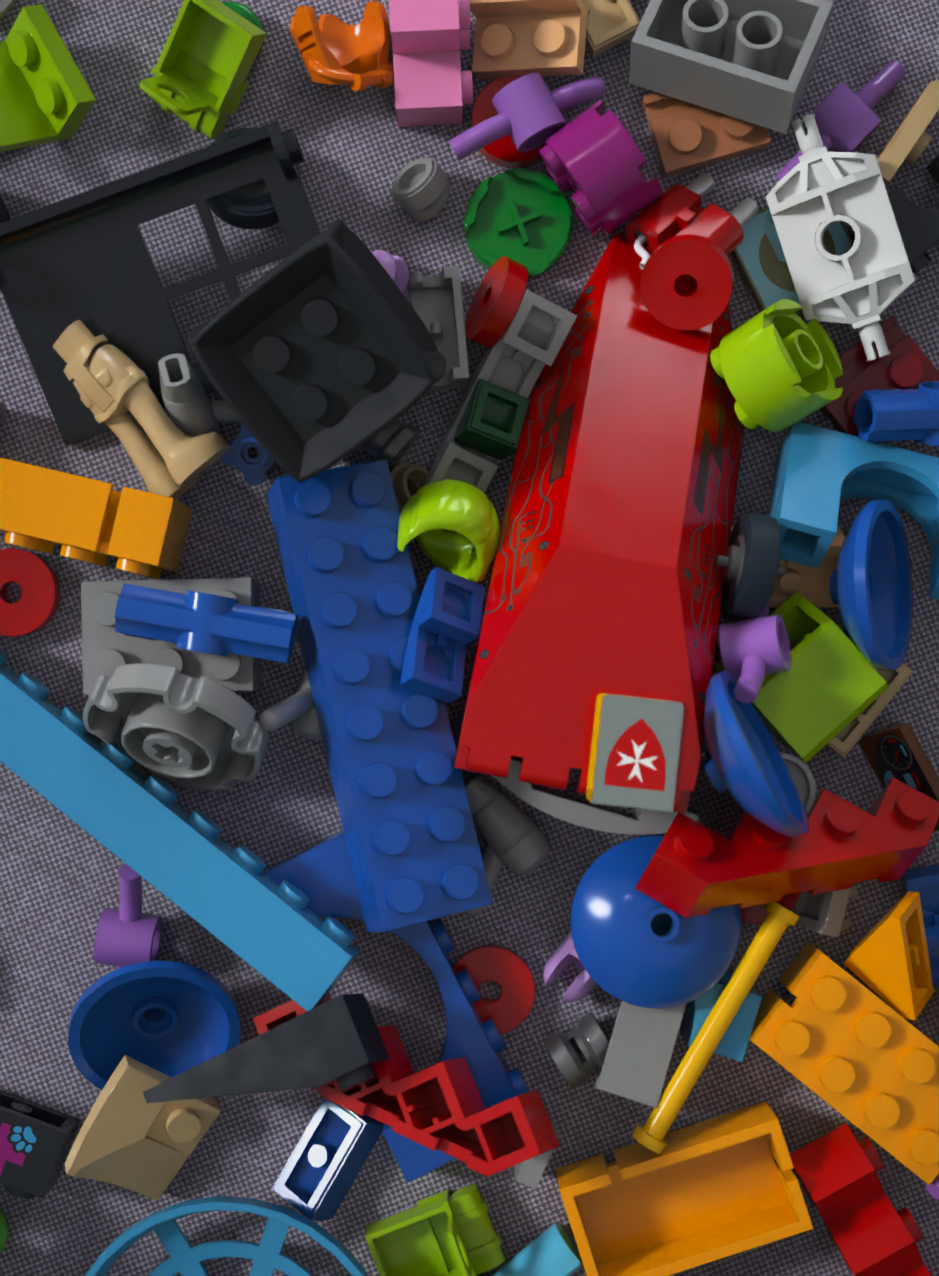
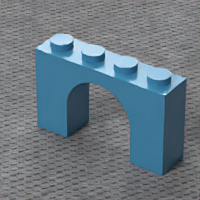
M800 421L790 426L776 456L768 516L776 519L779 526V558L819 568L837 533L840 502L853 498L887 499L893 505L912 516L925 531L931 547L929 598L939 600V458L880 442H866L857 436Z

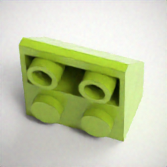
M796 591L770 615L780 614L785 623L791 649V669L785 672L765 675L758 696L752 704L767 729L806 764L889 687L883 677L838 625ZM721 659L714 666L718 673L725 671Z

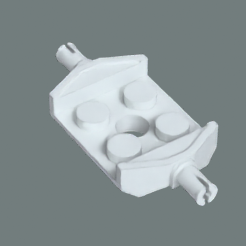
M815 114L803 116L808 134H806L803 121L800 118L791 122L801 153L803 154L798 157L800 163L773 187L766 196V200L800 305L803 307L802 311L805 320L816 319L821 322L852 324L853 329H859V335L868 362L878 358L873 342L876 344L879 357L891 354L879 321L882 320L880 314L916 282L914 273H912L882 178L878 157L875 154L856 152H828L827 147H823L815 121ZM835 222H847L855 233L854 244L845 254L833 255L824 246V232Z

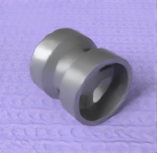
M591 1011L577 1020L576 1028L568 1033L557 1032L544 1040L561 1074L570 1087L575 1089L588 1081L591 1071L598 1067L602 1068L610 1039ZM572 1041H576L583 1055L587 1059V1063L584 1062Z

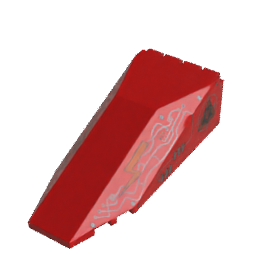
M614 234L571 310V313L577 315V318L551 366L545 364L528 396L530 401L516 449L454 768L507 779L511 756L522 758L518 781L566 790L571 767L580 769L577 793L586 794L597 695L606 693L676 701L683 704L684 713L673 812L687 813L690 793L695 790L702 753L706 691L712 678L725 580L723 577V567L715 566V559L717 555L725 556L729 547L745 426L736 415L734 408L736 400L729 390L725 379L716 373L710 360L711 351L719 347L721 339L732 331L729 303L724 312L714 322L703 328L686 331L676 330L663 325L650 314L642 300L640 280L643 270L639 267L642 258L635 252V249L625 235ZM677 278V283L681 289L692 291L697 288V283H688Z

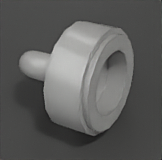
M419 158L406 165L394 179L391 192L400 206L415 220L426 221L435 217L443 209L449 197L450 184L446 173L433 158Z

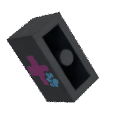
M0 1090V1183L4 1184L5 1190L21 1198H35L36 1196L44 1198L59 1178L80 1119Z

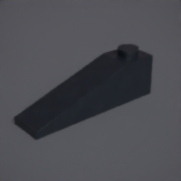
M364 993L342 994L144 1091L143 1094L147 1103L314 1088L338 1083L342 1092L374 1079L375 1075L372 1068L389 1060L390 1057Z

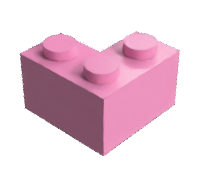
M389 0L395 109L398 127L463 124V105H473L472 70L461 71L460 51L471 50L470 0Z

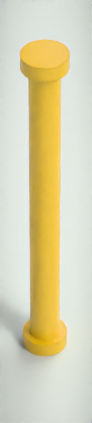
M777 902L767 903L764 909L769 911L768 915L665 1088L657 1108L654 1107L644 1126L638 1124L633 1131L632 1137L649 1150L658 1154L663 1152L667 1145V1142L663 1139L786 928L789 924L795 926L799 920V915Z

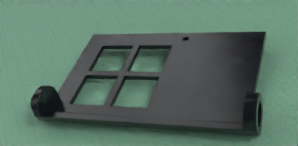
M275 121L0 223V289L65 446L111 430L105 423L99 424L90 409L80 400V395L73 384V379L69 381L63 372L67 363L53 348L54 343L64 330L77 320H81L95 337L104 334L108 339L107 344L117 347L141 370H144L150 382L149 387L163 409L164 404L158 362L167 355L175 353L184 354L207 395L217 391L199 362L192 364L168 300L224 280L233 301L242 293L236 275L288 257L305 243L321 234L296 165L305 162L293 128L283 131L280 123ZM264 179L288 244L231 265L207 199ZM195 204L220 269L163 289L139 225Z

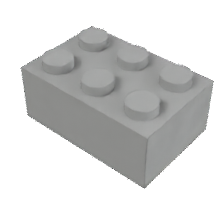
M650 0L631 41L629 83L787 134L825 45L834 1Z
M246 577L81 582L83 695H90L92 687L100 675L113 677L117 666L139 663L175 667L184 675L193 678H209L231 691L262 690L261 658L228 653V657L196 652L176 648L177 643L148 640L115 632V611L124 583L186 594L187 590L237 599V604L258 607L260 606L258 580Z

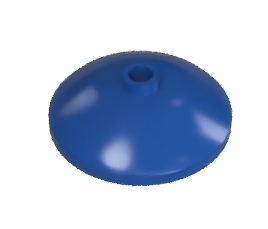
M887 499L871 500L857 514L842 543L837 571H833L830 576V596L835 605L839 604L845 628L863 656L879 670H896L901 666L906 657L912 628L913 582L910 554L904 526L896 507Z
M722 671L712 676L706 691L703 726L711 758L704 761L708 777L719 793L729 790L734 799L751 817L780 834L797 838L807 833L809 826L803 803L792 776L752 702L743 703L735 697L734 688L737 681L730 673Z
M642 836L628 839L601 854L589 866L579 881L570 913V927L574 948L590 977L601 988L617 999L645 1008H670L683 1005L708 992L721 980L729 969L737 952L741 935V911L737 904L713 908L707 915L685 918L635 889L664 836ZM666 913L671 920V927L667 933L656 935L651 928L652 919L657 914Z
M173 961L134 963L116 969L101 977L79 998L69 1021L68 1045L70 1054L80 1073L101 1090L125 1055L173 1078L239 1045L241 1036L239 1009L235 999L225 985L202 969Z

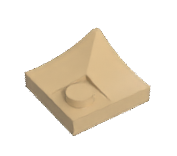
M125 1055L102 1089L77 1135L64 1164L66 1174L72 1177L93 1179L117 1185L158 1201L220 1114L221 1109L218 1101L212 1097L147 1103L143 1092L172 1077Z

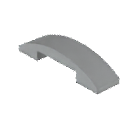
M528 289L525 290L519 308L508 329L495 345L487 349L474 372L444 434L425 485L431 482L452 479L472 484L485 493L499 467L495 463L496 458L454 441L457 427L477 381L482 379L528 398L545 364L551 366L577 315Z
M511 757L507 779L493 776L506 789L538 810L562 821L596 831L627 835L663 834L667 832L678 813L635 808L634 815H629L532 786V783L518 781L522 760ZM687 809V813H682L698 822L699 814Z

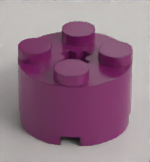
M601 100L544 140L545 147L538 151L546 164L544 168L551 180L558 184L557 186L561 191L565 192L571 188L574 192L570 197L577 208L575 212L592 237H595L600 232L608 235L663 195L656 176L647 181L641 173L640 169L647 162L646 158L617 116L611 110L605 113L604 103Z

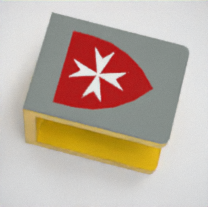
M606 693L597 695L585 796L591 803L673 812L684 713L683 704L676 701Z

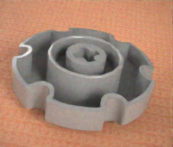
M127 664L117 666L113 677L100 675L92 687L83 710L84 726L89 733L102 739L100 747L103 748L105 744H113L115 742L136 760L132 767L140 774L147 777L155 775L172 782L175 786L206 791L228 790L233 788L235 780L250 782L257 776L261 768L269 742L268 731L264 730L259 723L253 720L256 710L235 692L209 678H193L182 674L175 667L166 665Z

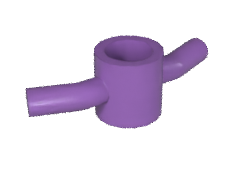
M890 61L857 93L844 82H841L815 108L811 114H815V121L823 147L826 146L828 152H855L878 128L883 120L872 108L904 79L905 69L902 64L897 61ZM801 150L775 176L779 181L800 163L798 157L803 155Z
M540 73L524 75L503 87L493 97L492 103L498 113L497 115L449 140V143L459 161L507 135L510 136L518 152H529L544 145V140L567 124L561 111L603 97L605 93L604 82L600 77L593 76L550 91Z
M768 603L760 617L747 618L744 621L720 626L719 643L725 671L730 673L735 680H738L734 688V695L740 702L751 703L757 698L765 675L785 672L791 669L790 642L783 618L780 614L769 616Z
M125 864L120 867L118 873L119 910L105 908L102 911L94 943L95 963L116 966V969L134 963L157 961L163 927L161 915L142 913V877Z

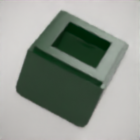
M479 379L457 427L454 441L496 459L506 458L518 447L530 399Z

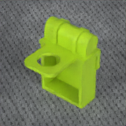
M184 0L157 65L151 69L155 77L142 79L139 87L149 94L152 100L160 104L162 110L168 114L173 113L188 123L190 129L194 132L202 133L211 140H215L223 132L227 123V116L235 114L249 85L245 80L267 33L219 0Z
M476 1184L464 1186L455 1191L452 1196L448 1189L418 1200L415 1207L368 1224L366 1226L365 1239L379 1276H478V1274L502 1264L505 1261L500 1246L502 1241L499 1234L493 1228L487 1212L489 1209L485 1199H482L478 1186Z

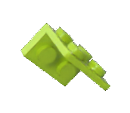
M42 4L24 6L5 41L0 42V152L72 138L96 101Z

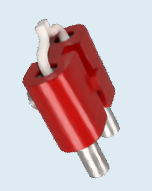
M702 173L687 187L679 184L670 186L663 192L662 196L648 205L626 225V237L635 249V252L642 258V261L639 263V267L642 270L652 252L661 243L679 235H698L710 239L720 246L728 256L743 241L742 227L758 214L759 207L753 199L746 198L730 213L713 203L706 209L700 207L701 199L715 187V181L708 173ZM685 274L678 277L688 283H697L695 278Z

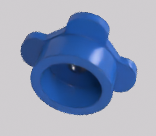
M241 423L240 433L232 442H228L230 448L221 457V460L224 464L234 465L241 471L247 484L257 486L266 480V472L275 461L256 441L244 424ZM251 447L258 449V456L255 458L248 455V449Z

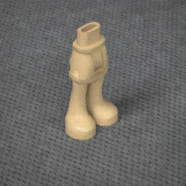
M81 320L73 322L64 330L53 345L55 351L67 363L63 372L69 381L73 379V384L80 395V400L90 409L95 420L99 424L105 423L119 438L143 478L147 491L178 500L202 478V472L212 466L229 450V443L222 435L215 431L195 437L186 435L164 411L149 387L150 382L144 370H141L117 347L107 344L108 339L104 334L95 337Z

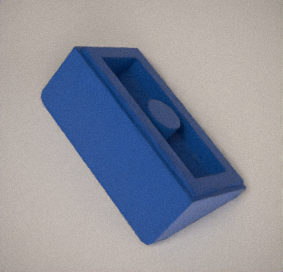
M324 1098L274 1184L273 1189L305 1217L313 1221L332 1219L381 1135L384 1124L367 1115L361 1116Z

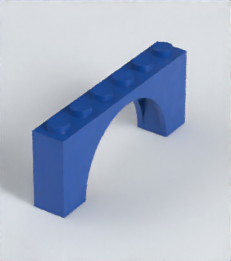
M343 830L263 871L267 877L278 885L285 880L300 889L311 900L307 908L319 918L331 916L364 921ZM442 919L435 922L428 920L389 930L407 942L420 955L434 975L441 991L446 1013V1036L437 1063L466 1057L486 1109L517 1095L531 1092L518 1067L511 1071L508 1070L500 1054L507 1046L493 1018L482 1022L474 1007L473 1002L481 999L480 992L467 968L458 973L456 972L454 963L448 953L456 949ZM386 1124L383 1125L382 1133L408 1183L455 1159L440 1150L433 1151L392 1131L393 1128Z

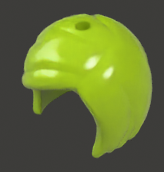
M452 479L431 482L419 488L416 494L412 495L403 507L399 517L397 548L403 552L405 546L416 537L422 551L438 567L478 584L489 574L494 563L500 536L499 518L487 495L476 486Z

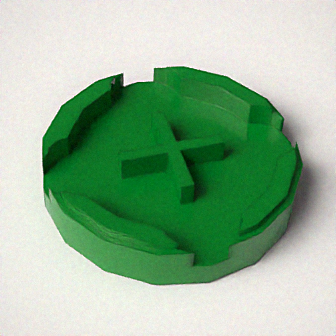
M524 168L505 170V173L497 174L493 178L490 176L479 184L468 200L464 218V230L467 246L480 266L489 271L500 257L507 256L525 265L528 269V279L540 277L558 264L568 249L574 223L569 203L565 199L566 195L559 189L558 184L541 172Z

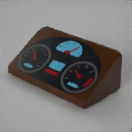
M891 722L861 738L859 741L860 747L883 790L894 777L939 802V778L910 724ZM939 818L933 832L939 830Z

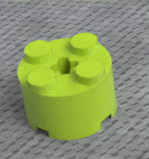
M781 299L732 330L721 339L719 347L711 351L710 354L714 370L721 378L725 379L729 390L736 400L734 408L738 419L750 430L761 426L772 432H781L842 395L843 387L835 389V379L843 375V370L831 339L816 319L806 324L796 314L803 307L793 300Z

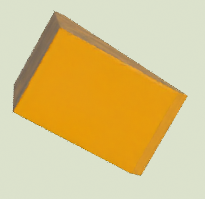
M908 891L861 938L843 964L904 1019L915 1021L934 993L920 894L919 892Z

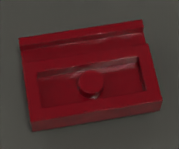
M893 315L881 324L887 347L891 354L879 357L876 344L873 342L878 358L867 362L862 341H859L839 358L843 375L835 379V389L843 387L842 395L821 408L822 412L839 432L858 437L857 426L853 421L855 402L860 399L863 391L873 389H919V384L922 382L939 380V371L909 335H905L896 324L898 321Z

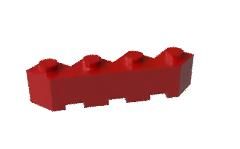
M894 777L867 812L824 788L813 803L810 812L806 815L809 826L808 832L797 838L776 832L751 817L745 811L728 839L678 812L635 889L683 917L690 918L707 915L713 908L737 904L740 909L778 902L785 895L809 891L810 895L849 889L854 883L878 879L881 883L898 880L928 845L939 818V802Z
M329 995L325 998L322 1004L330 1001ZM291 1000L254 1017L253 1021L258 1035L307 1011L294 1000ZM396 1025L377 1027L390 1059L372 1068L375 1075L374 1079L342 1092L339 1083L311 1088L322 1093L321 1097L361 1116L367 1115L392 1127V1131L433 1151L440 1150L467 1163L466 1167L487 1177L560 1146L538 1090L517 1095L486 1109L466 1057L445 1060L414 1074Z
M845 1123L790 1154L799 1180L818 1210L830 1236L853 1276H932L925 1266L916 1245L917 1241L923 1239V1235L907 1208L903 1207L896 1211L885 1194L876 1173L885 1167L867 1137L857 1141L849 1126Z

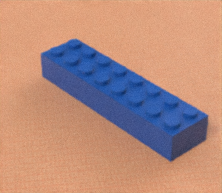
M387 459L327 469L305 480L303 483H299L290 475L278 477L266 494L293 614L298 615L297 632L366 932H386L493 904L461 769L454 768L457 751L445 702L400 685L406 647L420 596L408 546H405L403 552L397 548L400 512Z

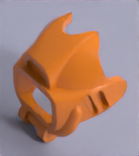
M369 1L365 6L363 19L357 25H348L332 14H322L319 22H317L316 14L309 5L299 6L295 10V16L292 17L289 31L302 56L312 82L331 85L349 84L353 91H363L368 86H376L378 89L390 88L393 83L394 67L391 61H389V21L386 9L381 2Z

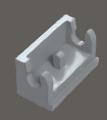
M459 266L444 267L440 271L441 274L437 276H423L421 271H415L409 275L408 301L425 324L438 351L446 359V371L443 379L434 383L429 391L467 388L469 384Z
M621 1001L600 1076H597L594 1087L657 1108L686 1004L670 1008H645Z

